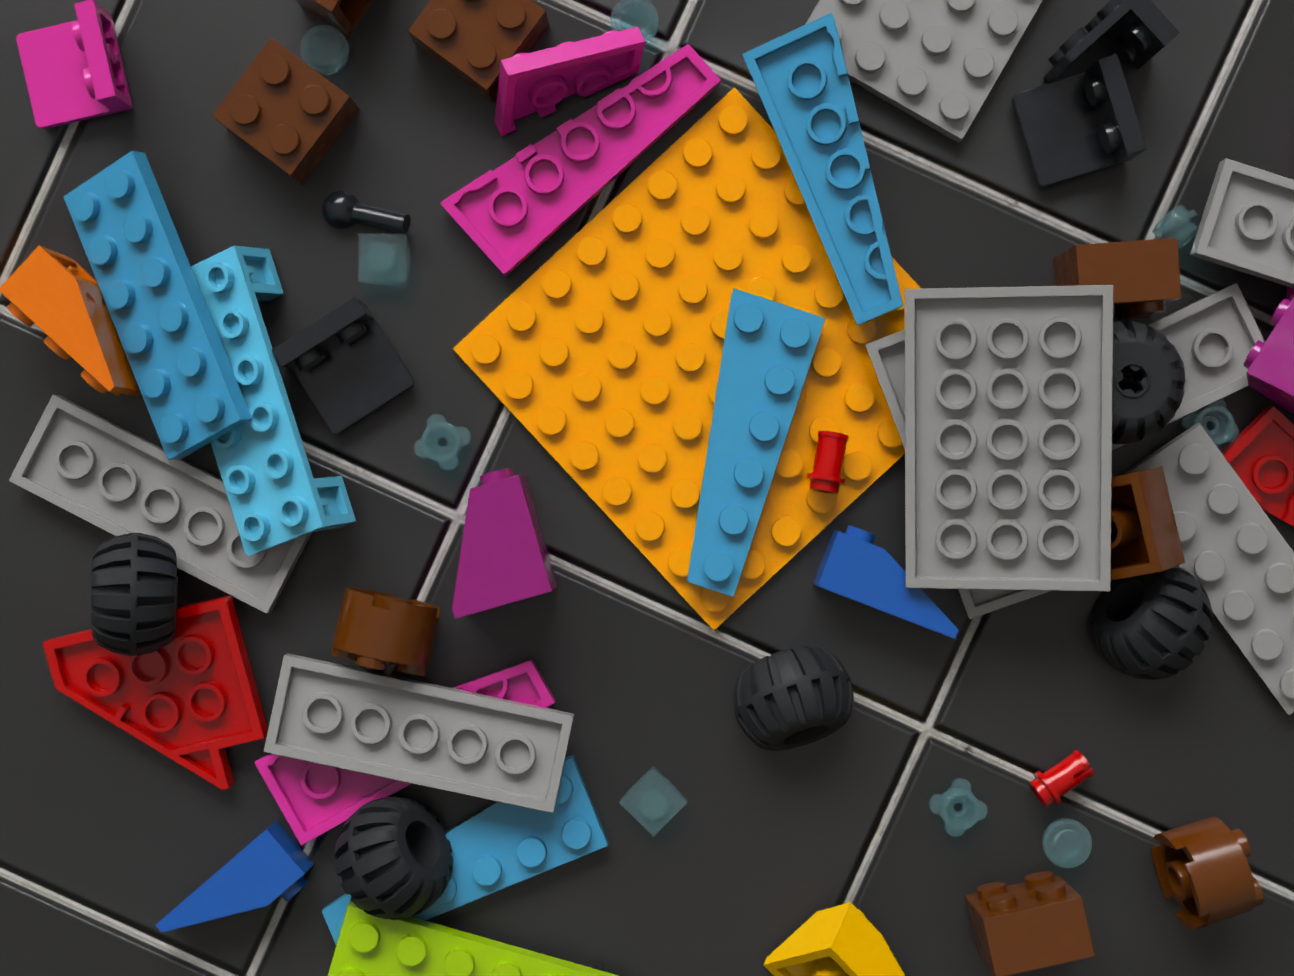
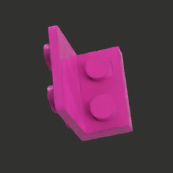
M95 0L74 4L78 20L20 33L16 36L35 123L41 129L53 128L133 109L112 15Z

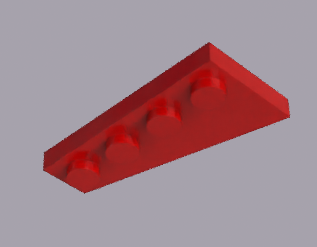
M1268 405L1221 453L1260 507L1294 527V425L1274 406Z

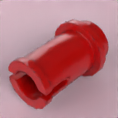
M818 431L813 471L808 473L806 479L811 481L810 490L838 494L839 487L845 485L846 480L842 479L841 475L846 444L849 440L848 435L831 431Z
M1074 750L1069 756L1044 773L1036 771L1034 773L1035 779L1029 782V786L1044 807L1052 803L1058 806L1061 804L1060 798L1088 778L1094 777L1095 773L1091 767L1087 769L1090 764L1078 750Z

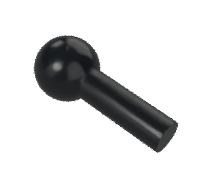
M344 190L330 193L322 205V213L328 224L338 229H346L355 223L405 234L408 232L411 224L409 214L360 204L352 193Z

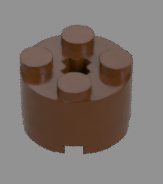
M346 587L333 638L331 655L356 660L355 664L367 668L385 670L386 665L398 666L397 670L405 673L426 676L441 607L419 600L411 599L410 601L398 598L388 593Z
M1211 816L1154 836L1153 839L1160 842L1159 845L1151 847L1153 867L1165 899L1175 897L1182 910L1174 912V914L1186 928L1197 930L1250 912L1254 907L1263 904L1264 896L1258 881L1252 876L1246 859L1251 855L1250 844L1241 829L1230 830L1219 818Z

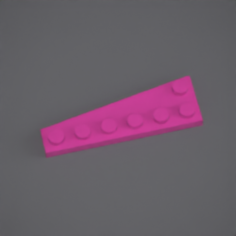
M687 44L632 79L624 88L617 89L607 95L588 111L573 120L570 119L556 128L555 132L533 146L530 144L516 153L514 158L495 170L486 172L444 199L440 204L506 277L720 85L721 79L695 50Z
M533 659L453 687L454 689L544 708L554 704L556 701ZM276 754L265 755L254 762L301 846L346 821L362 805L375 799L389 797L412 784Z

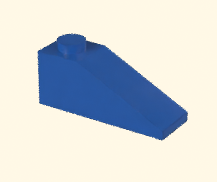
M848 525L845 533L833 530L813 584L943 635L956 638L958 633L957 627L921 588H906V572L884 548L873 544L876 535Z
M276 820L155 926L162 933L265 907L280 895L287 902L309 882L304 874L313 866L314 862Z

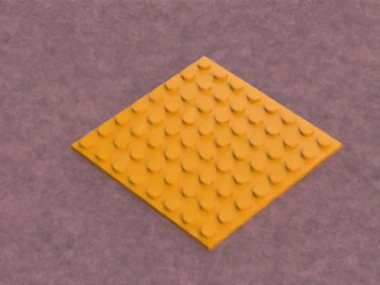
M734 87L463 338L453 350L703 620L715 630L905 454V448L865 345L905 329V289H921V287L892 257L903 307L859 326L857 325L775 130ZM735 288L823 317L825 321L734 597L687 582L730 298ZM818 431H831L849 436L841 478L846 481L844 486L839 487L838 494L822 493L809 489L811 481L806 479L808 473L813 471Z

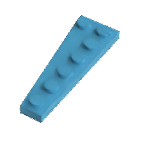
M831 12L742 55L854 319L859 326L903 307L841 43L835 19Z
M735 288L733 289L730 298L687 582L734 597L825 318Z
M573 755L565 758L554 813L495 801L458 826L456 825L446 831L445 836L450 841L452 852H450V855L453 857L451 879L441 897L426 911L414 917L428 920L608 846V839ZM350 894L342 895L326 905L322 910L335 945H337L347 907L351 901Z

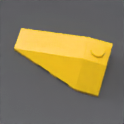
M851 902L814 913L766 958L763 964L773 976H905L882 934L870 923L863 912L857 909Z

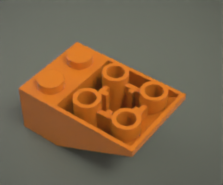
M38 245L0 287V292L11 301L7 309L25 325L31 327L35 323L48 335L43 340L44 343L64 360L72 357L84 368L80 374L81 377L98 392L104 394L108 390L118 397L121 394L140 397L142 395L97 280L73 258Z

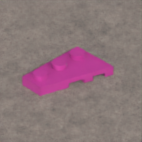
M638 26L621 31H608L601 36L576 42H563L556 47L532 53H519L511 58L501 60L494 123L500 136L502 137L517 130L514 121L537 111L540 118L557 111L555 105L574 93L588 97L639 73L646 41Z

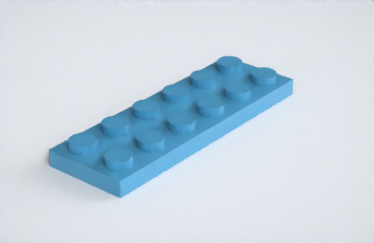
M131 151L66 194L64 200L168 460H179L248 422L252 417L146 154Z

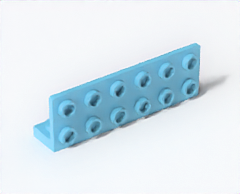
M232 246L191 266L252 417L248 422L211 442L245 554L248 556L256 555L312 532L342 528L355 523L356 519L342 476L315 479L313 477L275 355L272 352L273 348L257 301H270L284 294L270 249Z

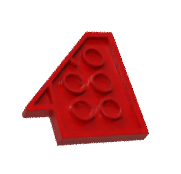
M232 595L179 607L178 611H176V632L172 642L148 654L127 656L113 653L99 646L94 641L91 629L51 638L42 642L56 690L221 790L229 789L235 784L225 747L264 739L267 736L268 726Z

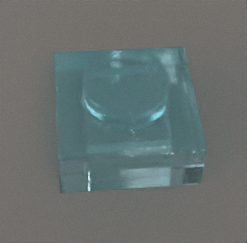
M359 234L358 282L361 284H409L410 236L408 234Z
M654 766L619 800V803L653 837L688 803L687 798Z

